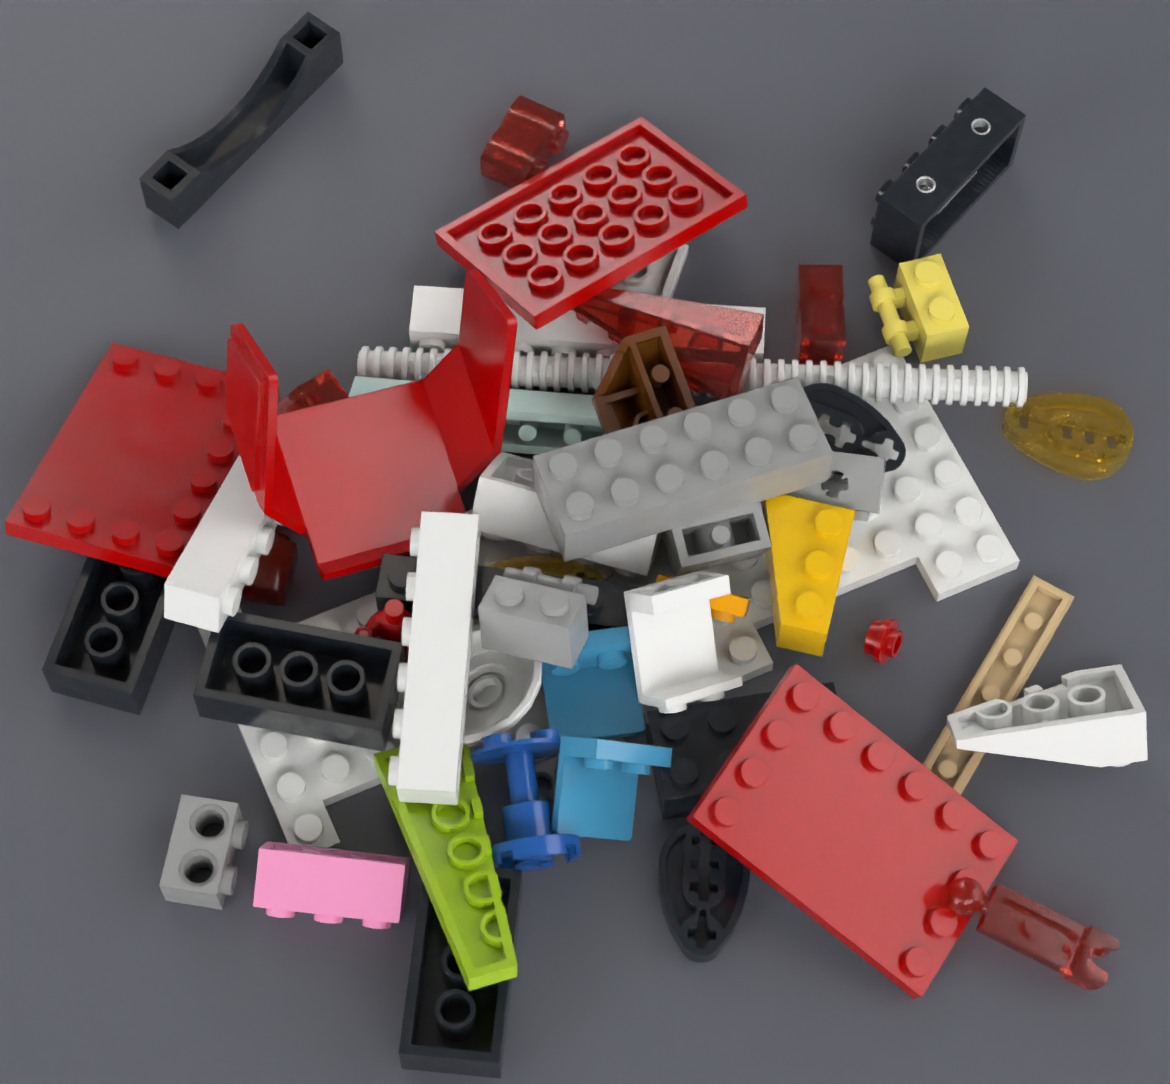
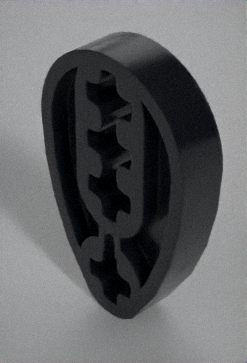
M815 383L803 387L818 420L822 414H827L830 416L829 424L835 428H840L843 422L851 424L850 432L856 436V440L854 443L846 442L842 448L835 446L836 438L833 435L825 434L832 451L878 457V454L862 445L863 441L882 445L885 439H890L894 442L893 450L899 454L896 460L888 459L886 461L885 473L894 471L902 465L906 456L905 444L891 423L873 406L859 396L833 384ZM834 472L835 475H844L840 472Z
M689 823L674 831L662 847L658 867L659 894L669 930L681 951L689 960L705 963L716 958L731 938L741 918L748 893L750 869L710 839V843L718 847L711 848L709 865L718 870L710 871L708 888L717 893L709 894L708 901H699L698 893L690 890L697 889L699 885V870L691 867L699 865L701 850L699 846L692 844H699L701 836L706 835ZM700 916L705 917L707 936L715 938V940H708L706 948L702 949L697 948L695 939L688 938V936H695Z

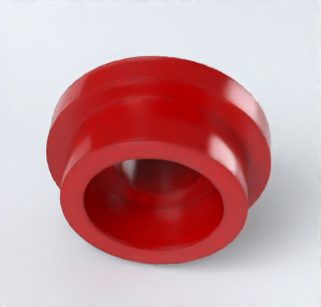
M887 618L885 621L875 619L869 627L865 639L864 652L867 655L873 656L874 662L885 664L889 657L895 658L898 655L903 641V632L898 631L897 620Z

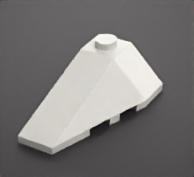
M1118 664L1078 670L1062 675V684L1045 690L1036 684L1024 689V697L1011 702L993 699L947 716V724L957 749L1094 767H1123L1133 762L1148 760L1146 711L1122 665Z

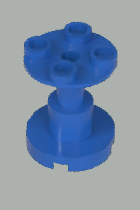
M551 728L533 731L530 733L529 739L513 741L511 734L506 733L486 736L482 738L483 746L475 748V751L470 754V759L474 763L506 765L511 805L502 808L506 841L491 845L494 867L500 865V868L519 869L523 872L554 867L553 857L564 855L567 863L582 858L579 836L553 834L551 831L552 814L550 802L540 801L534 760L559 753L561 739L559 738L558 729Z

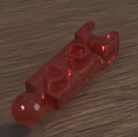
M960 877L953 880L948 886L946 901L950 909L960 915H973L975 913L981 915L976 928L977 932L1061 973L1062 978L1086 990H1097L1107 983L1109 979L1107 972L1095 965L1092 955L1102 958L1108 955L1110 951L1118 950L1120 942L1115 937L1093 926L1086 928L999 883L992 887L989 897L985 895L982 885L974 878Z

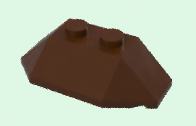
M665 325L624 337L621 340L592 398V403L604 435L696 407Z

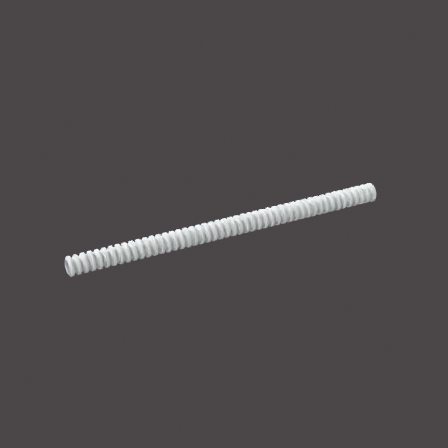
M363 346L358 354L357 373L358 376L411 381L422 380L451 351V348H446L444 353H439L437 348H432L430 352H425L424 348L418 347L416 352H411L410 347H404L402 351H398L396 347H390L389 351H384L382 346H377L375 350H370L369 346ZM514 351L510 386H512V389H520V386H525L526 390H533L534 387H539L540 391L545 392L548 387H553L554 392H560L561 388H567L568 392L572 393L575 391V388H581L582 393H588L589 389H595L596 392L614 354H611L610 358H604L603 353H597L596 358H592L589 353H583L582 357H576L575 352H570L568 357H562L561 352H556L554 356H549L548 352L542 351L540 356H535L534 351H528L527 355H521L520 351ZM681 356L679 360L690 392H693L694 397H699L700 392H706L707 397H713L714 393H721L722 398H727L728 393L738 395L798 377L802 387L815 383L833 384L859 396L866 402L868 398H875L876 403H881L882 398L889 399V403H895L896 399H903L904 404H909L910 399H916L918 404H924V400H931L932 405H937L939 400H945L946 405H952L953 401H959L961 406H966L967 401H973L974 406H980L981 402H987L988 406L994 407L995 402H1002L1003 407H1008L1010 403H1016L1017 407L1022 408L1027 399L1028 375L1024 367H1018L1017 371H1011L1009 366H1004L1003 371H997L996 366H990L989 370H983L982 366L978 365L975 366V370H968L967 365H962L961 369H954L953 365H947L946 369H940L939 364H933L932 368H926L925 364H919L918 368H912L911 363H905L904 368L897 367V363H891L890 367H883L882 362H877L876 367H870L869 362H863L862 366H855L854 361H849L848 366H841L840 361H834V365H827V361L823 360L820 361V365H813L812 360H806V364H799L798 360H792V364H785L784 359H779L778 364L771 363L770 359H764V363H757L756 358H751L750 363L743 362L742 358H736V362H729L728 357H723L722 362H715L714 357H708V361H701L699 356H695L694 361H687L686 356Z

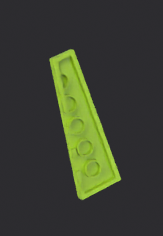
M463 744L458 805L399 802L396 786L389 785L388 776L390 757L399 756L400 747L374 753V767L468 990H475L517 977L518 964L505 907L502 904L501 888L494 868L492 848L485 828L483 808L477 792L469 746Z

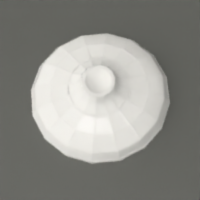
M480 624L474 625L472 631L463 744L466 745L480 743L482 738L486 736L502 734L514 727L532 707L541 686L542 662L483 649Z

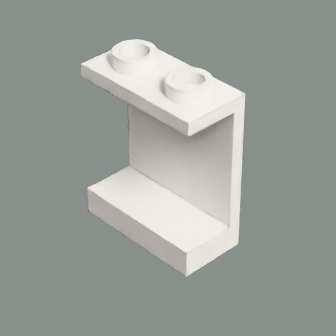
M697 571L624 592L639 703L658 707L660 713H677L686 710L687 703L695 700L702 702L719 700L725 697L724 691L743 686L741 676L718 672L709 600L731 594L729 575Z

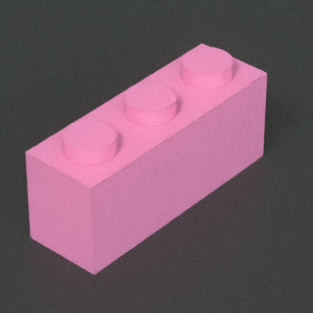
M267 841L259 848L253 907L266 908V915L278 918L295 917V912L314 914V920L322 923H342L343 917L363 919L362 925L364 927L390 929L392 923H400L405 915L411 858Z

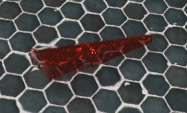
M608 288L572 309L576 312L578 320L586 325L591 321L608 332V338L617 344H620L624 337L665 325L688 387L697 393L702 389L718 400L742 393L747 381V370L762 339L764 314L615 288Z

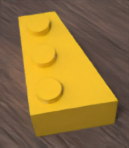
M783 494L764 500L762 503V512L772 546L765 552L771 587L770 597L776 646L822 657L855 510Z

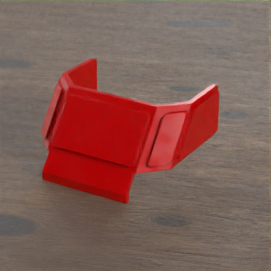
M477 269L467 271L465 274L458 344L424 379L277 415L279 382L276 371L242 322L231 325L230 338L227 339L225 408L252 492H255L258 505L265 515L300 535L306 534L317 571L324 581L380 566L383 554L413 557L410 556L412 527L420 528L421 512L466 514L460 493L501 453L518 322L515 315Z

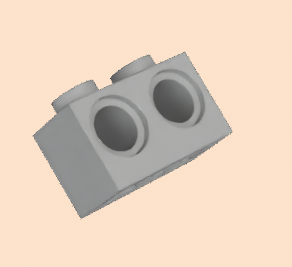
M181 794L159 883L165 901L223 909L225 896L233 895L236 888L238 867L233 866L236 849H244L248 836L249 824L248 821L243 820L238 803ZM219 823L224 826L223 830L214 837L200 835L202 829L208 824ZM200 868L213 870L212 876L203 883L189 881L192 873Z

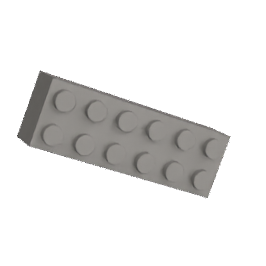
M794 377L533 456V486L564 562L825 482L828 480L833 452L799 378Z

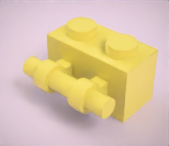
M941 253L899 263L894 288L887 286L883 275H875L868 280L871 290L869 296L873 310L880 314L884 325L881 329L885 343L892 346L896 357H905L912 352L909 341L913 342L920 363L962 353L969 324ZM898 308H900L904 320H900L897 312Z

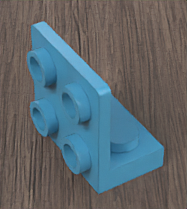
M628 626L588 631L589 636L573 669L542 662L541 681L549 729H558L560 739L561 736L609 740L638 736L645 733L646 726L642 704L638 702Z
M561 736L551 826L552 833L630 841L633 831L638 774L650 775L651 766L671 767L672 748L604 739Z

